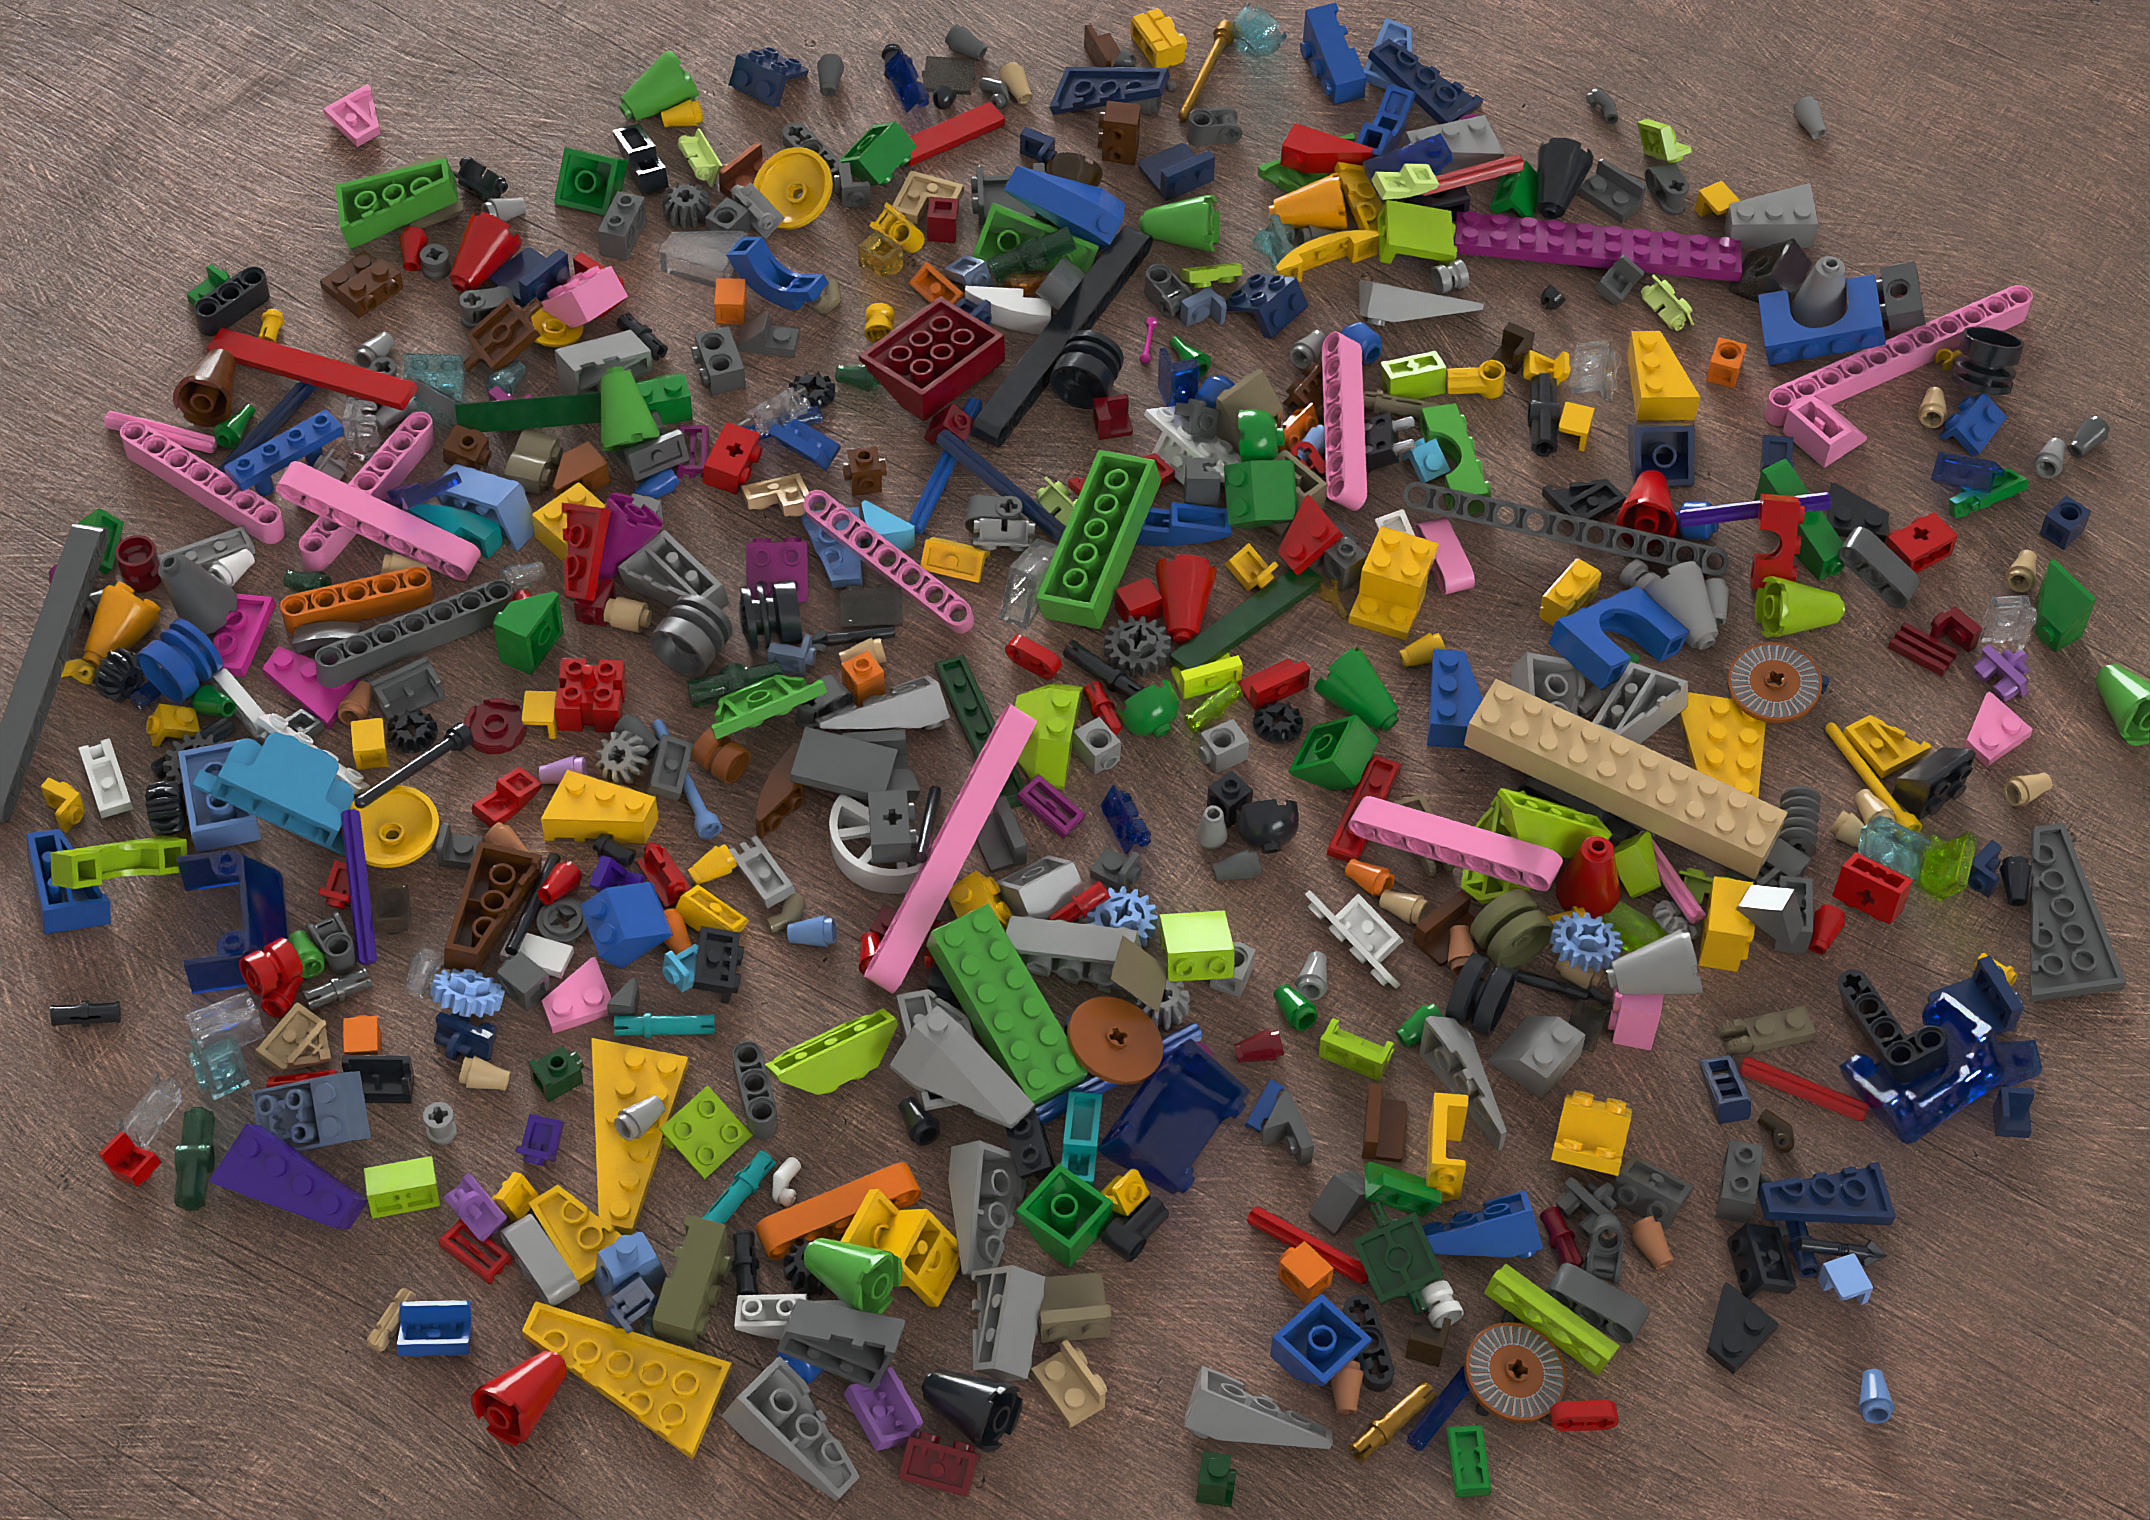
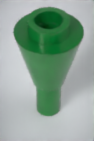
M1178 336L1171 338L1169 344L1178 353L1187 375L1193 379L1205 375L1211 366V357L1186 345Z
M246 404L238 414L215 426L213 435L217 443L224 448L235 449L241 442L247 422L254 415L255 408L250 404Z

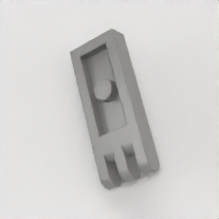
M754 836L750 838L753 848L750 849L744 841L739 844L742 854L739 855L734 847L729 850L737 862V868L768 909L796 892L793 884L759 838Z

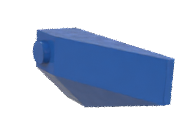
M1016 166L1003 189L1004 192L1066 232L1098 245L1097 252L1111 244L1123 221L1125 203L1104 189L1040 171Z

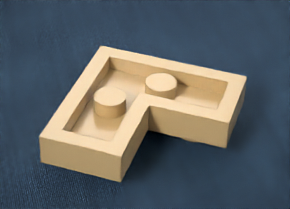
M911 170L892 206L904 214L911 223L917 224L926 206L929 205L930 196L955 198L960 201L964 193V185Z
M800 473L741 486L742 495L749 510H762L770 505L779 504L785 517H797L806 513L803 502L809 492Z

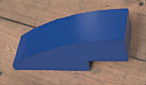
M1171 502L1169 510L1151 507L1136 545H1191L1230 537L1231 526L1228 525L1227 509Z

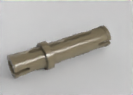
M1363 390L1364 408L1374 410L1373 413L1377 414L1379 412H1388L1420 418L1422 408L1438 406L1437 402L1383 394L1381 390H1377V392Z

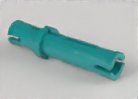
M644 1012V1016L614 1015V1036L644 1035V1038H651V1035H715V1014L651 1015V1012Z
M759 1150L742 1172L738 1171L734 1175V1181L702 1218L721 1224L727 1222L741 1203L750 1194H754L759 1189L758 1184L776 1165V1162L772 1160L773 1158L768 1153Z

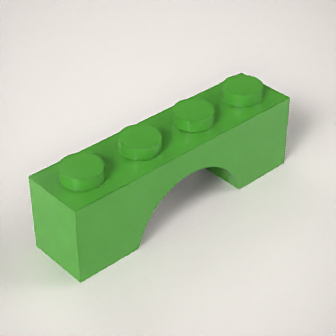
M1457 404L1422 408L1419 429L1425 443L1436 438L1442 453L1453 460L1457 466L1454 471L1445 476L1444 487L1491 498L1490 484L1483 479L1482 462L1475 457L1474 440L1472 436L1468 437L1466 418L1464 414L1459 413ZM1444 493L1443 497L1449 511L1454 507L1455 500L1452 495ZM1472 500L1467 506L1468 514L1484 512L1482 502Z

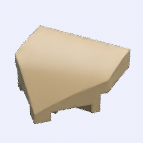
M296 1002L255 1050V1056L280 1072L297 1070L331 1061L326 1021Z

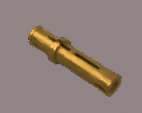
M1420 1381L1412 1391L1379 1420L1373 1419L1368 1424V1429L1347 1446L1349 1453L1356 1450L1351 1456L1357 1462L1364 1463L1380 1446H1387L1392 1442L1393 1435L1431 1401L1437 1398L1435 1391L1428 1394L1433 1387L1426 1381Z

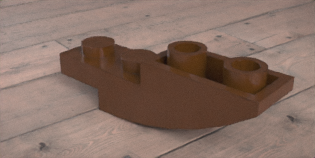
M825 729V730H824L825 732L832 733V732L829 731L828 729ZM797 742L775 764L761 790L755 815L756 835L760 839L765 837L770 831H775L780 826L782 820L791 811L795 812L804 801L803 784L790 781L791 771L800 745Z

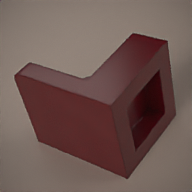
M930 196L927 214V241L956 242L959 199Z
M1127 394L1093 399L1092 419L1099 440L1133 434V427L1128 414L1129 398Z

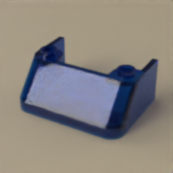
M222 850L177 857L178 867L186 891L239 884L242 929L226 932L218 939L217 955L183 960L192 994L246 987L247 984L239 968L240 959L256 950L263 952L265 945L278 938L283 937L287 940L289 938L285 885L282 874L277 869L235 850Z

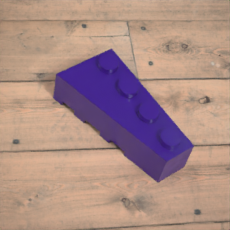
M246 1124L208 1181L337 1229H350L368 1202L366 1198L260 1125Z

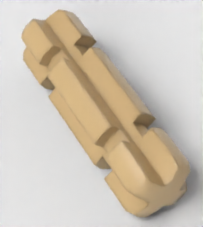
M406 1288L399 1290L394 1298L396 1302H392L376 1324L378 1329H373L368 1336L367 1342L370 1348L378 1352L386 1349L390 1343L388 1338L394 1337L401 1325L400 1303L417 1302L414 1292Z

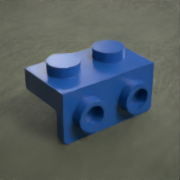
M1983 393L1974 397L1971 395L1965 397L1957 405L1959 408L1958 412L1951 415L1944 422L1945 428L1939 435L1943 441L1954 436L1972 457L1983 450L2007 418L1991 398Z
M470 1301L400 1303L401 1325L397 1341L398 1356H457L469 1354L473 1331Z

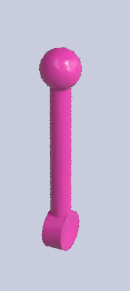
M1153 316L1146 319L1147 335L1144 351L1139 357L1140 361L1144 364L1149 363L1151 360L1149 350L1153 329L1157 327V318Z

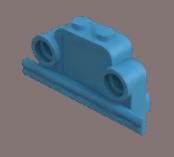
M275 732L267 736L263 746L252 739L238 740L226 757L218 777L201 769L197 774L192 787L345 856L343 837L338 831L342 825L341 813L342 811L349 810L354 799V793L346 782L334 780L339 770L337 760L328 755L324 750L308 746L291 735Z

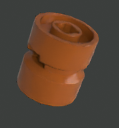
M709 728L695 742L691 751V760L703 769L711 770L712 775L723 783L731 785L738 781L747 770L751 761V752L736 741H731L729 736L716 740L712 728Z

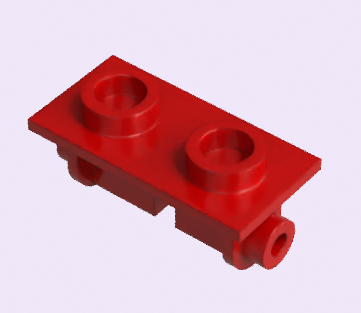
M650 842L644 847V857L636 860V863L648 882L654 885L657 896L664 907L669 908L677 904L680 897L689 891L691 887L666 848Z

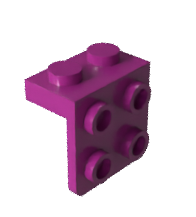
M800 537L783 538V542H771V538H754L753 543H746V580L752 599H756V584H761L765 596L770 597L772 596V582L793 579L798 603L807 602L809 598L807 541H801Z

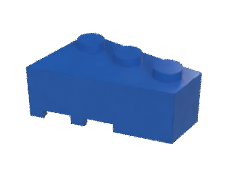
M1433 649L1429 685L1427 746L1471 749L1464 745L1469 722L1483 699L1465 651Z

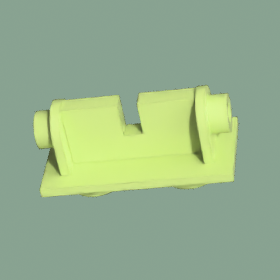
M697 129L694 137L682 135L678 139L679 150L682 151L685 158H689L688 163L693 169L696 178L703 181L706 180L709 186L713 187L722 167L720 160L700 129Z
M1653 274L1652 278L1655 284L1651 287L1647 285L1641 290L1642 300L1654 312L1663 306L1665 307L1658 313V316L1671 330H1681L1685 325V321L1693 326L1694 323L1690 315L1693 310L1683 298L1678 300L1674 296L1675 291L1666 280L1661 282Z
M1046 476L1044 479L1049 485L1046 488H1040L1036 492L1037 502L1052 515L1060 508L1061 510L1054 517L1067 526L1078 499L1072 502L1068 498L1071 494L1059 480L1054 484Z

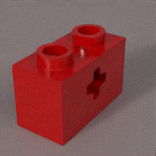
M726 422L704 464L703 484L737 495L742 484L747 485L750 479L752 464H757L761 458L763 447L759 446L760 433Z
M1933 512L1925 517L1916 518L1910 525L1901 530L1896 529L1892 531L1886 538V546L1917 574L1952 555L1958 535Z
M1855 852L1842 865L1832 897L1841 900L1849 907H1855L1871 915L1878 921L1891 924L1903 911L1914 880Z

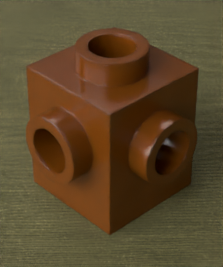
M455 424L442 447L444 463L451 466L458 464L468 468L472 467L478 471L481 467L488 465L492 455V451L489 450L488 437L479 430H469Z
M877 446L847 450L848 462L842 463L844 480L850 481L852 496L882 492V476L887 475L885 458H879Z

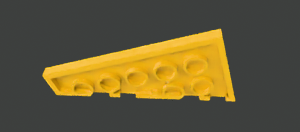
M1688 692V706L1679 713V722L1681 729H1684L1687 750L1693 769L1758 798L1766 722L1752 718L1744 713L1732 699Z
M591 1038L598 1214L600 1219L613 1226L617 1232L633 1235L663 1145L662 1139L665 1138V1135L659 1129L672 1117L689 1061L686 1056ZM652 1095L657 1096L663 1102L665 1112L660 1115L640 1139L627 1141L621 1137L614 1125V1119L618 1117V1112L650 1098Z
M535 1301L522 1329L523 1337L541 1351L558 1353L564 1359L566 1369L691 1460L694 1459L731 1373V1362L631 1331L628 1334L623 1328H615L613 1325Z

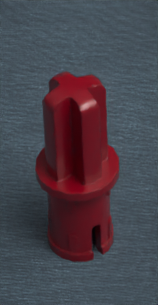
M1554 1206L1541 1212L1539 1218L1550 1237L1549 1245L1551 1248L1556 1249L1562 1264L1569 1263L1581 1268L1584 1260L1575 1244L1573 1230L1568 1229L1558 1207Z

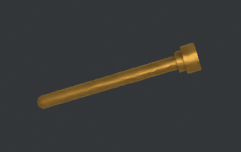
M1220 21L1213 32L1215 42L1178 113L1179 120L1186 121L1189 118L1223 48L1234 41L1238 31L1231 22Z

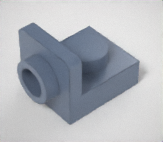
M963 255L944 268L947 279L962 283L965 287H993L988 267L983 260Z
M1209 286L1181 301L1180 321L1188 327L1211 316L1221 325L1225 323L1226 302L1221 295H1217Z
M805 634L801 648L790 644L770 642L767 651L769 671L805 677L808 666H813L816 659L817 650L815 647H812V636Z

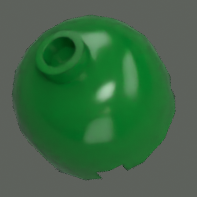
M1239 410L1238 430H1240L1241 440H1239L1241 462L1274 460L1278 455L1279 446L1285 445L1284 428H1278L1275 418L1264 410Z
M1162 680L1163 687L1157 689L1156 685L1152 684L1128 698L1124 702L1127 708L1123 711L1119 707L1116 709L1115 713L1127 731L1141 737L1154 734L1157 739L1172 730L1170 724L1177 718L1179 699L1169 680Z

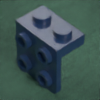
M764 47L760 50H749V52L737 54L728 85L772 107H777L780 105L786 81L807 76L809 69L801 66L802 62L797 59L785 58L779 55L778 50Z
M1180 143L1140 160L1138 168L1163 199L1168 201L1214 181L1215 156L1210 150L1195 155L1186 144Z
M526 248L490 276L491 284L495 287L505 286L510 288L513 292L514 300L523 306L531 302L534 297L542 301L548 296L546 294L548 291L562 285L570 278L568 254L559 248L546 258L533 248Z
M1256 273L1247 279V283L1240 289L1231 292L1229 298L1225 301L1227 305L1226 311L1254 313L1264 338H1273L1308 307L1296 277L1265 275L1263 273Z
M1990 955L1978 960L1971 978L1932 991L1927 998L1947 1033L1958 1047H1965L2016 1028L2024 1008L2020 995L2012 990L2006 980L2003 969L1996 965Z

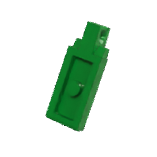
M2005 468L1961 487V493L1948 499L1949 514L1958 519L1968 516L1971 510L1978 511L1979 509L1990 507L1992 504L2005 498L2013 497L2015 494L2028 489V479L2010 468Z

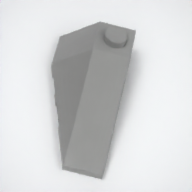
M1362 279L1359 282L1360 315L1368 317L1367 323L1384 326L1385 321L1400 322L1483 310L1484 304Z
M1526 652L1511 667L1512 686L1578 716L1579 702L1585 692L1584 675L1565 658Z
M936 1006L913 1026L890 1064V1069L914 1089L924 1093L928 1090L942 1096L943 1101L950 1104L956 1102L973 1109L974 1114L1010 1129L1035 1107V1104L964 1027L939 1006Z
M1429 1016L1425 1019L1419 1055L1451 1094L1468 1095L1467 1114L1497 1151L1502 1150L1507 1131L1471 1033L1468 1029L1462 1028L1454 1018Z
M980 1140L952 1146L948 1177L962 1275L971 1277V1271L998 1267L1005 1248L1003 1239L1007 1228H1012L1015 1217L1012 1214L1017 1202L1022 1201L1024 1197L1027 1178L1020 1179L1018 1176L1014 1158L1010 1151Z
M779 1356L736 1397L721 1417L748 1443L837 1501L860 1476L840 1441L834 1439L824 1423L827 1420L822 1410L817 1411L808 1395L810 1389L806 1382Z
M1203 1365L1201 1366L1185 1413L1184 1427L1189 1428L1193 1435L1203 1439L1211 1437L1223 1441L1321 1449L1331 1448L1333 1444L1332 1430L1294 1410H1287L1284 1413L1273 1402L1274 1399L1264 1394L1261 1397H1254L1242 1390L1245 1385L1244 1383Z

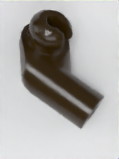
M1765 1109L1758 1118L1757 1123L1771 1131L1773 1146L1777 1152H1790L1795 1144L1792 1125L1768 1109Z

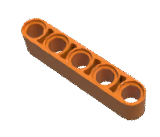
M418 566L291 594L281 601L280 609L285 629L290 634H294L295 627L324 621L358 622L424 607L432 602L434 592L429 571Z
M904 1162L893 1164L762 1219L756 1225L755 1231L769 1259L773 1261L783 1259L785 1255L790 1254L789 1248L791 1244L801 1247L803 1237L811 1243L817 1236L819 1238L832 1239L844 1234L869 1189H879L898 1210L917 1202L922 1196V1191L908 1164Z

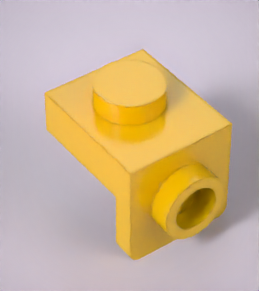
M1529 350L1523 356L1524 379L1531 381V378L1539 375V373H1550L1553 378L1557 379L1558 386L1561 382L1566 381L1570 375L1569 353L1565 351L1555 360L1532 350Z
M1249 543L1225 563V566L1247 591H1250L1256 585L1260 589L1263 588L1274 578L1271 572L1279 566L1275 561L1268 566Z
M159 703L153 715L148 717L146 730L150 734L152 746L160 747L165 737L183 739V735L187 734L191 738L197 732H200L196 710L191 707Z
M48 777L41 785L46 804L57 810L55 816L59 828L67 833L73 825L80 822L85 812L80 793L75 791L68 783H59Z
M1130 1169L1123 1177L1117 1175L1100 1192L1113 1201L1112 1211L1129 1216L1150 1194L1139 1171L1136 1169Z

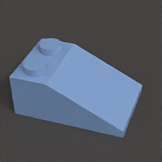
M238 740L178 751L190 830L196 852L261 840L257 816L192 787L200 769L218 777L226 757Z

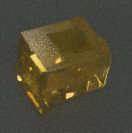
M876 230L858 245V264L862 268L866 266L883 278L890 273L896 275L904 264L903 246Z

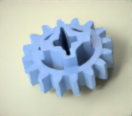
M1125 886L1121 887L1120 893H1115L1112 888H1109L1108 893L1111 898L1087 913V924L1093 923L1103 927H1126L1131 930H1137L1141 945L1146 947L1148 937L1154 938L1155 927H1157L1158 916L1155 915V904L1149 905V896L1147 895L1139 898L1138 889H1134L1129 894L1126 893Z
M1576 912L1572 913L1571 918L1562 915L1561 920L1555 922L1549 943L1553 944L1551 951L1553 953H1560L1559 961L1568 960L1572 969L1579 965L1583 972H1587L1588 967H1590L1596 973L1600 972L1601 966L1607 970L1611 968V962L1619 958L1623 942L1619 940L1620 932L1611 931L1612 923L1604 925L1602 917L1599 916L1596 919H1592L1588 912L1585 913L1584 917H1580Z
M452 969V973L442 970L441 975H435L430 995L433 996V1002L441 1003L440 1007L442 1009L451 1008L454 1014L459 1012V1015L464 1017H471V1014L483 1017V1013L492 1016L494 1011H500L505 991L501 990V984L493 983L494 978H484L481 972L476 974V970L464 969V972Z

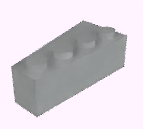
M1032 916L1010 917L1006 934L1030 973L1048 977L1051 972L1056 973L1065 982L1078 985L1080 980L1098 984L1097 990L1110 993L1111 988L1127 992L1126 998L1135 1000L1134 995L1115 983L1110 977L1122 935L1142 949L1137 930H1131L1126 927H1103L1093 923L1078 924L1065 920L1037 919Z

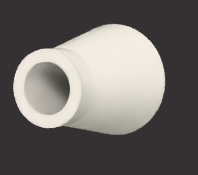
M242 549L238 553L214 561L208 572L232 587L247 569L255 563V559L250 551Z

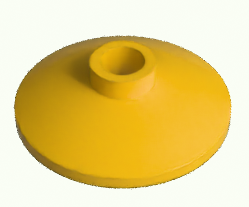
M542 308L531 317L533 326L541 335L534 341L538 344L548 347H565L574 344L583 335V324L571 328Z

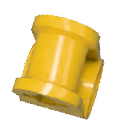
M886 202L883 212L869 226L908 253L919 251L925 239L922 231L907 220L904 214Z

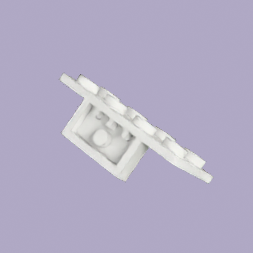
M1176 406L1159 407L1145 411L1144 416L1163 431L1151 454L1156 453L1175 470V478L1183 485L1186 455H1192V458H1212L1216 460L1215 467L1206 466L1202 469L1206 472H1220V481L1224 484V465L1241 462V457L1233 450V446L1216 435L1214 439L1189 435L1187 433L1189 418L1174 415Z

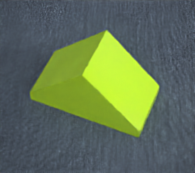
M1646 830L1620 842L1614 849L1618 875L1630 897L1634 899L1661 887L1651 832Z

